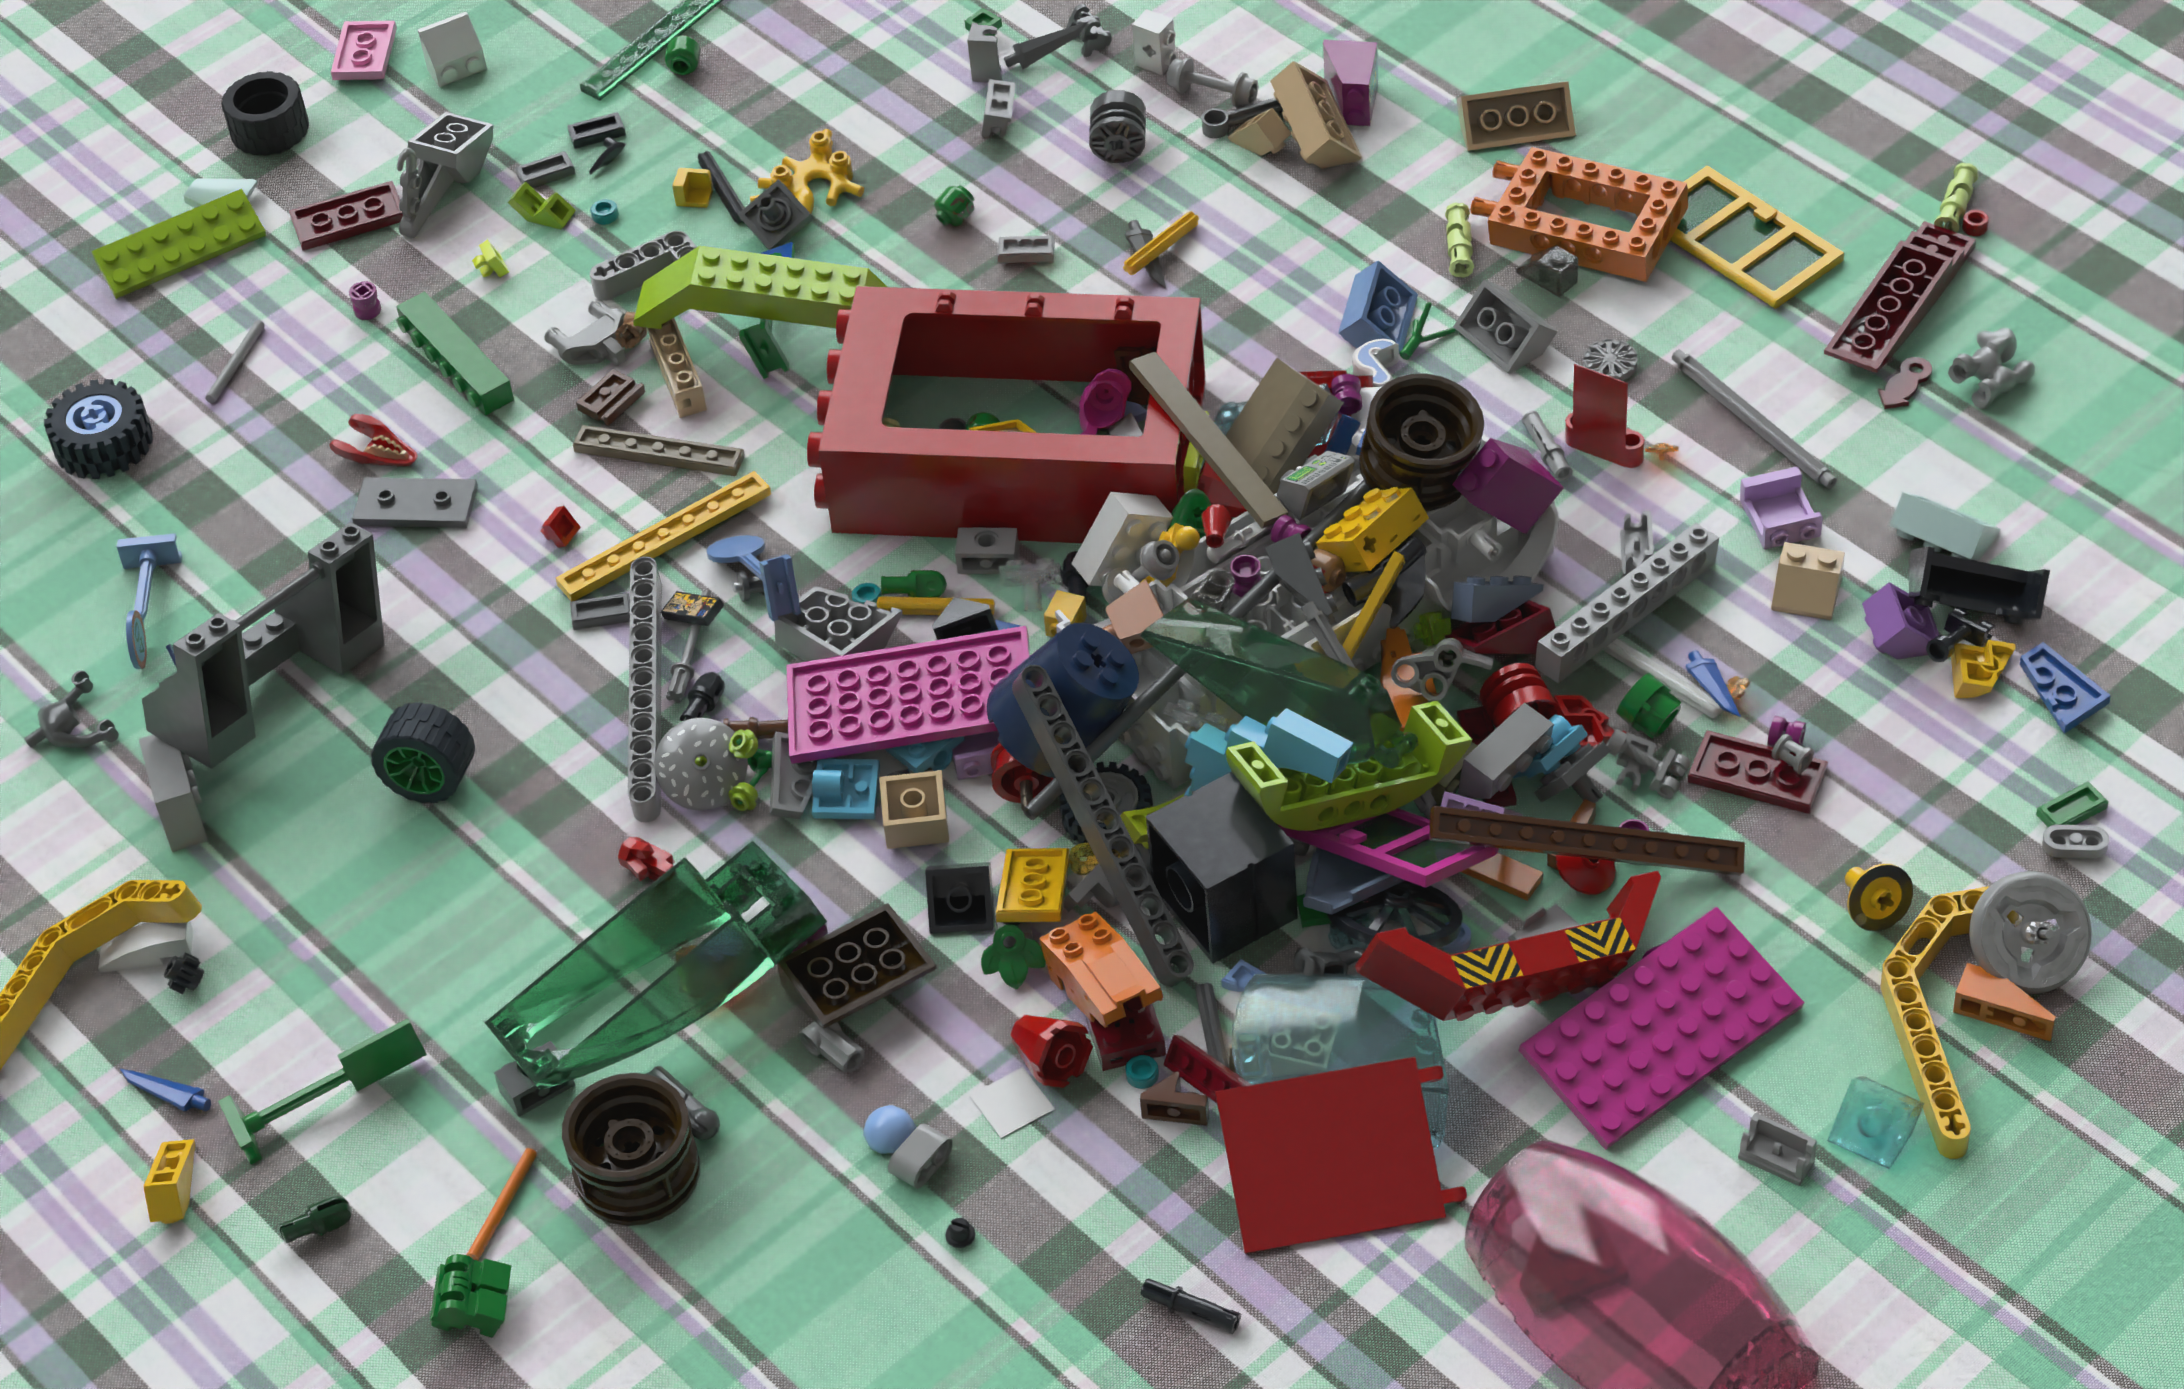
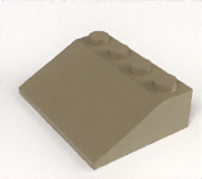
M1276 357L1225 436L1272 493L1276 494L1279 489L1280 478L1287 471L1292 469L1296 471L1298 466L1302 467L1344 402Z

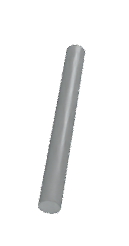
M256 320L205 396L206 401L212 404L216 402L265 328V324L262 321Z

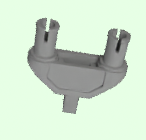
M595 299V302L592 301L588 307V312L598 320L574 336L567 337L557 327H551L552 331L548 329L545 333L544 340L556 348L560 358L567 363L574 365L597 364L607 359L618 366L626 361L625 350L621 347V343H618L615 336L616 330L623 325L625 313L619 309L610 308L601 299Z

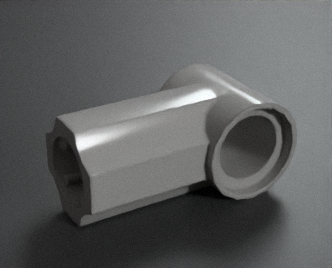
M813 1021L799 1033L802 1044L810 1053L816 1056L821 1053L844 1073L849 1071L852 1073L860 1066V1062L865 1056L864 1049L847 1037L837 1022L824 1029L817 1022Z

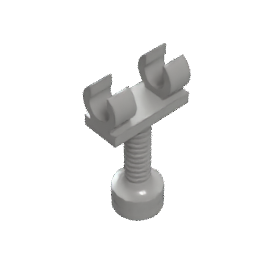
M1616 728L1606 744L1611 750L1609 753L1614 756L1618 753H1624V755L1629 756L1633 760L1635 759V761L1641 765L1643 764V766L1651 769V771L1654 770L1655 776L1649 789L1652 791L1656 790L1663 798L1672 799L1680 784L1675 778L1665 776V773L1668 769L1673 775L1682 777L1691 764L1690 760L1682 754H1676V751L1671 748L1662 762H1659L1656 758L1653 759L1651 755L1645 754L1639 748L1637 749L1634 745L1629 744L1627 741L1628 735Z

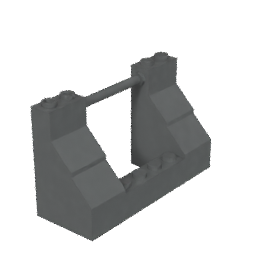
M350 522L308 551V571L240 618L231 620L217 613L173 644L177 671L160 682L158 688L142 698L146 730L212 769L256 738L249 690L250 685L299 651L344 675L383 647L385 643L373 534ZM273 609L275 610V612H273L268 617H266L265 619H263L262 621H260L255 626H253L252 628H250L242 634V631L244 629L249 627L251 624L259 620L261 617H263Z

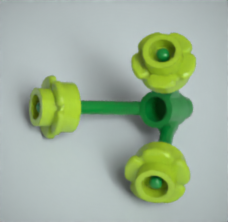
M740 729L731 737L729 751L736 758L747 759L748 765L756 774L749 784L740 782L729 791V798L733 807L740 811H745L747 808L748 810H753L757 805L756 800L759 795L754 787L768 769L772 768V752L758 749V740L754 733L748 729L745 731ZM700 756L695 759V763L697 766L703 767L706 765L707 759Z

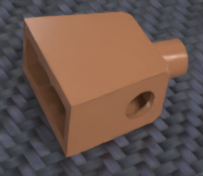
M1147 580L1133 587L1107 605L1105 609L1112 624L1102 629L1119 639L1131 654L1175 639Z

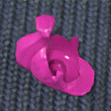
M1108 368L1098 373L1086 386L1079 401V422L1081 430L1084 431L1081 433L1082 435H1096L1101 428H1109L1124 417L1127 397L1131 391V381L1125 373Z

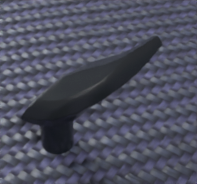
M607 137L603 142L607 149L593 164L589 171L590 175L615 160L624 149L626 143L617 142Z

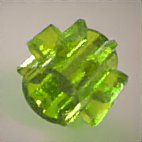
M1441 611L1420 614V622L1413 625L1415 639L1422 638L1424 646L1437 645L1446 638L1445 635L1452 632L1450 618L1443 619Z

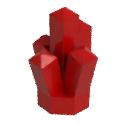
M629 837L621 844L618 853L619 863L621 866L629 869L639 881L649 877L657 884H660L665 879L669 880L676 873L673 865L675 861L671 853L639 837Z

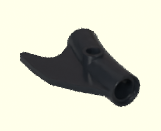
M1412 535L1405 539L1371 571H1363L1342 583L1344 595L1353 607L1366 603L1393 552L1396 551L1404 555L1405 564L1383 602L1392 609L1389 622L1391 629H1395L1401 624L1424 597L1426 578L1425 555L1427 551L1424 544Z

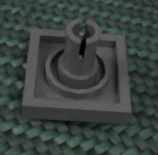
M779 179L737 214L768 250L784 245L814 219L810 212Z
M1604 741L1593 747L1588 743L1579 751L1564 758L1560 762L1562 766L1557 770L1542 777L1540 782L1543 785L1534 794L1543 802L1572 786L1583 801L1586 799L1593 803L1598 802L1604 795L1586 774L1611 750Z

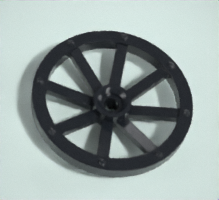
M1406 880L1362 900L1368 902L1347 907L1332 915L1327 913L1329 920L1341 932L1368 945L1376 933H1380L1386 922L1392 920L1400 921L1402 928L1406 927L1410 935L1436 948H1441L1450 944L1458 937L1463 920L1459 905L1446 893L1431 885L1425 888ZM1378 910L1379 912L1368 928L1351 919V917ZM1426 911L1446 915L1449 924L1442 923ZM1410 914L1437 932L1418 935Z

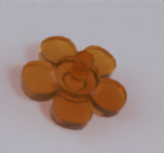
M1657 443L1645 447V452L1659 453V460H1665V453L1679 451L1678 446L1668 443Z
M1734 676L1726 684L1731 697L1738 700L1744 696V689L1750 685V681L1746 677Z

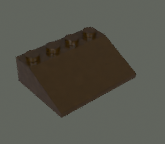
M889 903L776 961L782 987L796 1006L824 1029L937 969V965Z

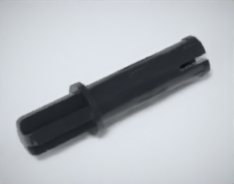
M1146 1279L1141 1288L1140 1294L1144 1298L1167 1306L1168 1312L1178 1311L1204 1323L1221 1328L1231 1334L1239 1326L1241 1313L1183 1291L1181 1286L1172 1288L1152 1279Z

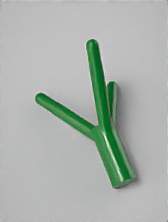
M1431 302L1426 303L1420 320L1415 319L1413 321L1412 336L1399 353L1405 360L1410 359L1420 343L1453 334L1456 331L1455 328H1449L1425 336L1421 335L1432 306Z

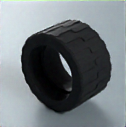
M267 71L244 76L242 79L235 81L232 86H229L226 93L223 94L221 105L230 137L234 145L241 149L242 152L263 156L278 154L298 144L307 134L309 119L299 84L292 77L284 73Z

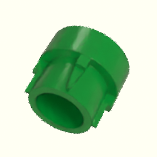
M1647 673L1628 691L1619 704L1616 714L1638 732L1641 730L1653 739L1660 736L1677 717L1681 709V701L1670 693L1671 689L1652 674Z

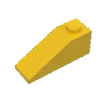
M194 1139L161 1143L143 1186L150 1222L161 1221L164 1224H170L184 1219L190 1201L195 1154Z

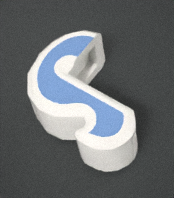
M1376 339L1358 347L1352 356L1353 375H1373V387H1382L1387 382L1393 380L1394 378L1386 368L1398 363L1399 344L1389 339Z

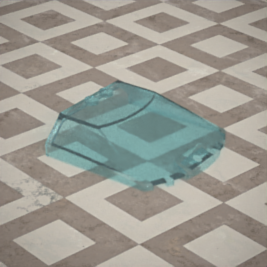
M1304 973L1254 974L1239 999L1232 1025V1055L1236 1073L1240 1077L1255 1085L1415 1056L1418 1070L1438 1065L1443 1069L1444 1076L1440 1081L1421 1084L1433 1148L1440 1147L1445 1136L1449 1087L1435 1016L1360 974L1323 973V976L1317 974L1306 976Z

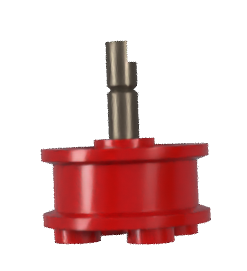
M1001 743L991 753L993 790L1007 801L1021 803L1022 810L1054 779L1034 772L1018 762L1006 751Z

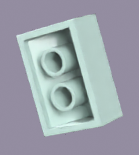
M1906 492L1902 493L1889 526L1898 529L1896 535L1911 541H1913L1914 537L1925 540L1923 546L1935 548L1934 551L1940 552L1944 548L1951 551V556L1977 561L1981 559L2001 530V528L1940 503Z

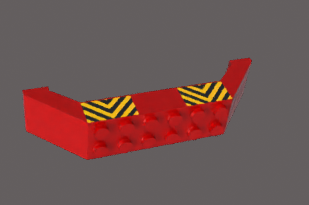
M1659 871L1631 876L1607 907L1608 919L1450 955L1410 935L1406 927L1376 933L1356 963L1355 968L1358 974L1442 1021L1452 1019L1463 1021L1481 1012L1493 1014L1503 1007L1511 1005L1518 1008L1532 1000L1541 999L1542 1001H1548L1559 994L1566 992L1577 994L1588 987L1596 985L1598 988H1601L1613 980L1619 971L1627 966V961L1636 951L1661 876Z

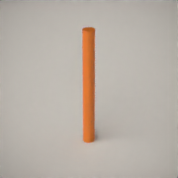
M526 1148L470 1247L467 1256L479 1261L537 1156L535 1150Z

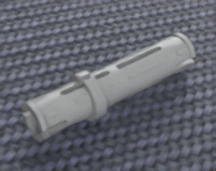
M1537 411L1527 412L1522 418V423L1526 426L1533 441L1539 448L1542 461L1550 467L1558 481L1568 479L1572 475L1573 470L1564 458L1562 447L1555 443Z

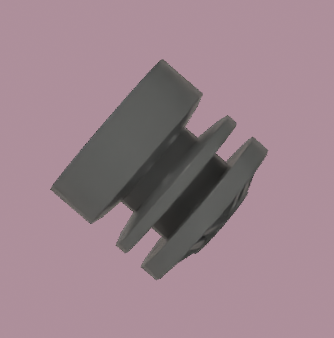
M1111 90L1100 94L1090 106L1089 147L1093 154L1101 160L1110 163H1125L1140 156L1145 148L1146 106L1142 99L1134 93L1125 90Z

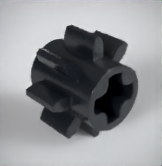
M186 952L182 959L177 956L172 957L164 972V977L169 979L167 985H169L170 989L183 995L186 988L194 991L198 987L204 974V969L199 968L201 963L198 961L199 958Z

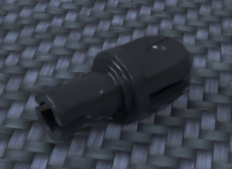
M1073 551L1066 556L1062 564L1063 584L1068 588V593L1085 596V602H1087L1086 588L1089 585L1072 565V561L1078 552Z
M708 672L697 679L688 693L689 704L680 716V721L702 718L705 712L713 711L725 689V683L718 673Z

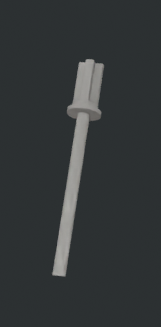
M711 590L703 591L701 595L710 596ZM692 624L681 662H676L671 666L672 679L666 695L669 701L674 700L676 703H681L688 680L694 677L695 671L690 665L701 625Z

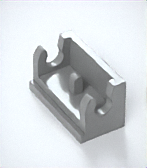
M972 23L967 43L972 81L989 82V79L1002 80L1000 73L1002 69L999 64L997 47L998 39L995 36H985L987 33L997 34V28L994 26L978 25L977 23Z
M989 79L981 132L982 137H989L991 128L994 126L1000 128V137L1006 134L1008 122H1011L1016 83Z
M1643 511L1641 522L1632 523L1629 513L1624 517L1623 530H1620L1622 577L1626 576L1654 554L1651 511Z
M1754 1113L1750 1121L1749 1132H1743L1738 1159L1800 1186L1815 1162L1817 1140Z

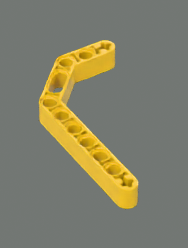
M127 881L51 926L38 937L0 993V1070L73 962L140 922L186 923L198 916L201 912L202 904L184 881Z
M1989 886L1939 894L1932 897L1891 951L1882 967L1880 984L1882 995L1937 1150L1941 1155L1949 1159H1958L1966 1154L1971 1128L1918 980L1951 936L1969 933L1974 907ZM2012 910L2007 915V918L2012 924H2015L2016 920L2019 919V914ZM1928 938L1931 940L1922 953L1918 955L1908 954L1918 939Z

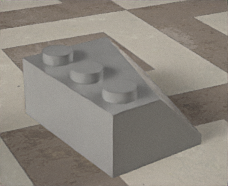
M814 586L799 597L801 614L795 615L792 612L778 616L779 620L774 621L775 643L804 661L885 649L902 616V610L893 607L890 611L877 608V603L866 600L862 604L849 600L846 594Z

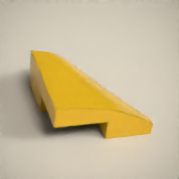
M1988 640L1984 647L1956 644L1954 646V653L1951 656L1954 697L1974 698L1991 692L2016 648L2015 644Z

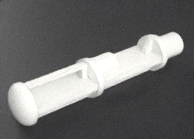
M1255 521L1240 531H1234L1233 535L1224 540V544L1221 547H1208L1207 556L1212 562L1218 563L1221 558L1239 547H1245L1246 543L1272 529L1274 525L1262 529Z

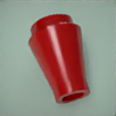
M1213 504L1206 508L1201 519L1206 536V544L1211 548H1219L1224 544V538L1231 524L1232 517L1225 506Z

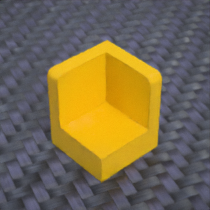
M678 168L672 185L676 206L707 208L714 191L710 170Z

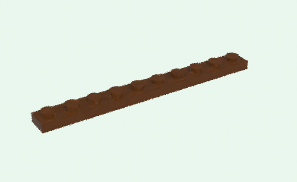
M1433 806L1431 808L1429 840L1736 876L1744 874L1745 842L1440 806Z

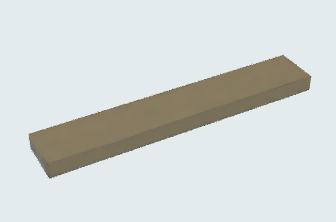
M586 425L581 426L573 443L574 452L731 476L737 475L745 457L744 449Z

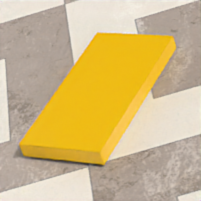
M1068 848L1006 849L996 908V922H1061L1070 861V851Z

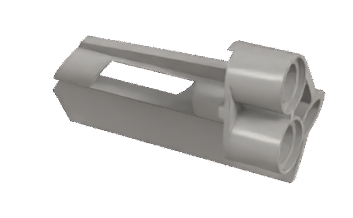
M1445 638L1439 643H1432L1421 654L1398 659L1392 667L1391 676L1394 683L1399 687H1408L1421 693L1427 700L1438 701L1447 694L1461 662L1491 670L1494 654L1474 653L1464 649L1458 640ZM1449 650H1453V651H1454V653H1447V652H1448ZM1408 664L1413 667L1414 677L1410 680L1401 679L1397 674L1399 666ZM1434 677L1440 679L1443 683L1442 691L1439 693L1429 692L1425 684L1428 679Z

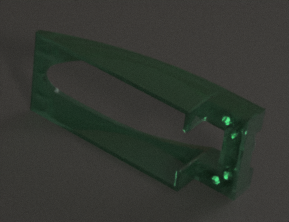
M753 840L706 879L684 857L484 1023L539 1090L549 1088L622 1061L700 1020L746 989L783 958L790 955L795 948L827 923V920L810 897ZM761 898L768 906L746 923L741 914L749 910ZM716 929L576 1047L552 1051L549 1048L545 1051H532L527 1048V1043L533 1036L614 982L664 954Z

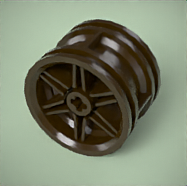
M1408 374L1384 384L1376 392L1370 403L1366 432L1360 451V472L1366 485L1371 490L1375 488L1387 490L1393 487H1398V489L1412 488L1425 511L1445 508L1456 502L1462 494L1452 484L1476 456L1483 436L1484 418L1477 400L1467 389L1455 381L1433 374Z
M617 1074L588 1086L575 1097L568 1107L562 1122V1140L569 1164L572 1167V1176L579 1199L592 1214L612 1224L626 1226L645 1225L674 1213L689 1199L697 1186L700 1176V1158L692 1134V1125L685 1101L675 1087L665 1080L649 1074Z

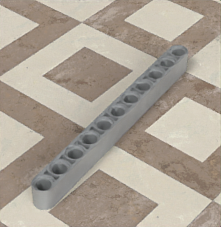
M651 557L637 558L630 567L628 796L634 817L640 822L653 821L661 812V787L656 778L654 761L656 750L661 741L662 614L660 612L662 610V584L656 561Z

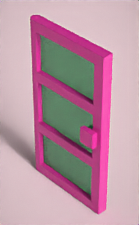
M1399 808L1378 816L1317 830L1298 831L1279 825L1286 835L1425 888L1495 856L1499 848L1429 840L1430 819Z

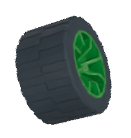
M407 703L402 707L396 708L390 715L372 749L371 764L377 777L394 793L420 803H438V801L447 800L456 792L474 757V738L470 734L468 727L457 716L448 712V710L432 704Z

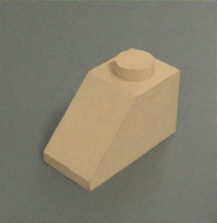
M1271 108L1241 124L1227 138L1230 142L1262 156L1270 151L1273 154L1280 151L1286 145L1284 140L1291 135V132L1276 111Z

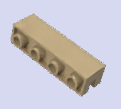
M672 318L663 323L662 329L647 328L650 335V346L679 418L706 411L702 384L675 319Z

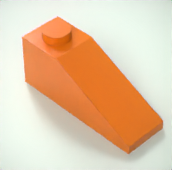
M1967 963L1955 993L1954 1013L2051 1041L2056 1016L2008 978L1995 977L1986 972L1982 967Z

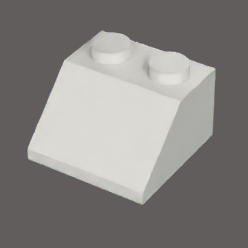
M467 12L418 29L427 70L438 87L487 69L482 46Z

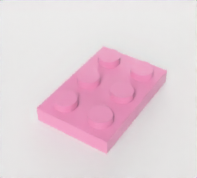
M395 21L344 22L331 69L332 79L346 81L384 79L397 30Z

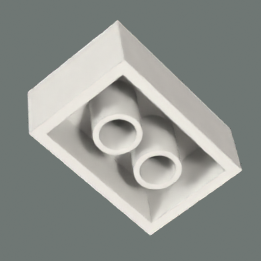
M1110 492L1073 559L1072 565L1089 586H1103L1106 576L1116 568H1125L1134 572L1142 566L1139 557L1141 549L1145 544L1159 540L1162 532L1167 531L1173 516L1156 496Z

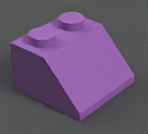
M1890 582L1862 603L1866 614L1865 621L1871 628L1874 637V646L1879 652L1887 653L1897 660L1928 655L1926 651L1927 643L1939 635L1930 608L1914 605L1915 599L1910 598L1909 593Z

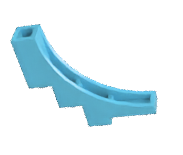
M1287 708L1277 718L1273 716L1267 726L1248 716H1245L1237 725L1232 724L1227 733L1205 723L1197 732L1193 731L1185 743V748L1188 749L1185 763L1193 767L1189 775L1192 779L1191 786H1189L1184 796L1187 795L1189 797L1193 795V791L1232 772L1226 758V750L1230 746L1255 741L1277 768H1288L1309 773L1332 783L1346 768L1353 742Z

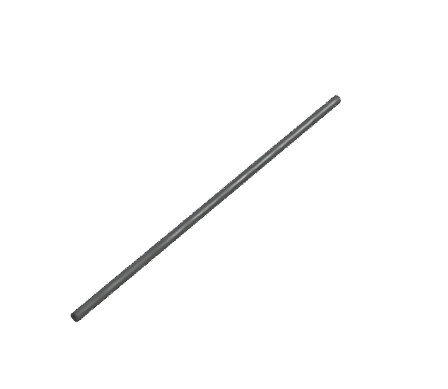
M1364 480L1302 539L1303 543L1310 541L1314 550L1317 547L1315 542L1324 535V530L1338 523L1344 518L1343 514L1345 511L1359 505L1364 500L1363 496L1371 490ZM1274 568L1260 579L1086 747L1093 763L1280 583ZM1069 764L1070 769L1078 773L1077 768ZM1056 777L1023 808L1024 814L1030 820H1035L1063 793Z

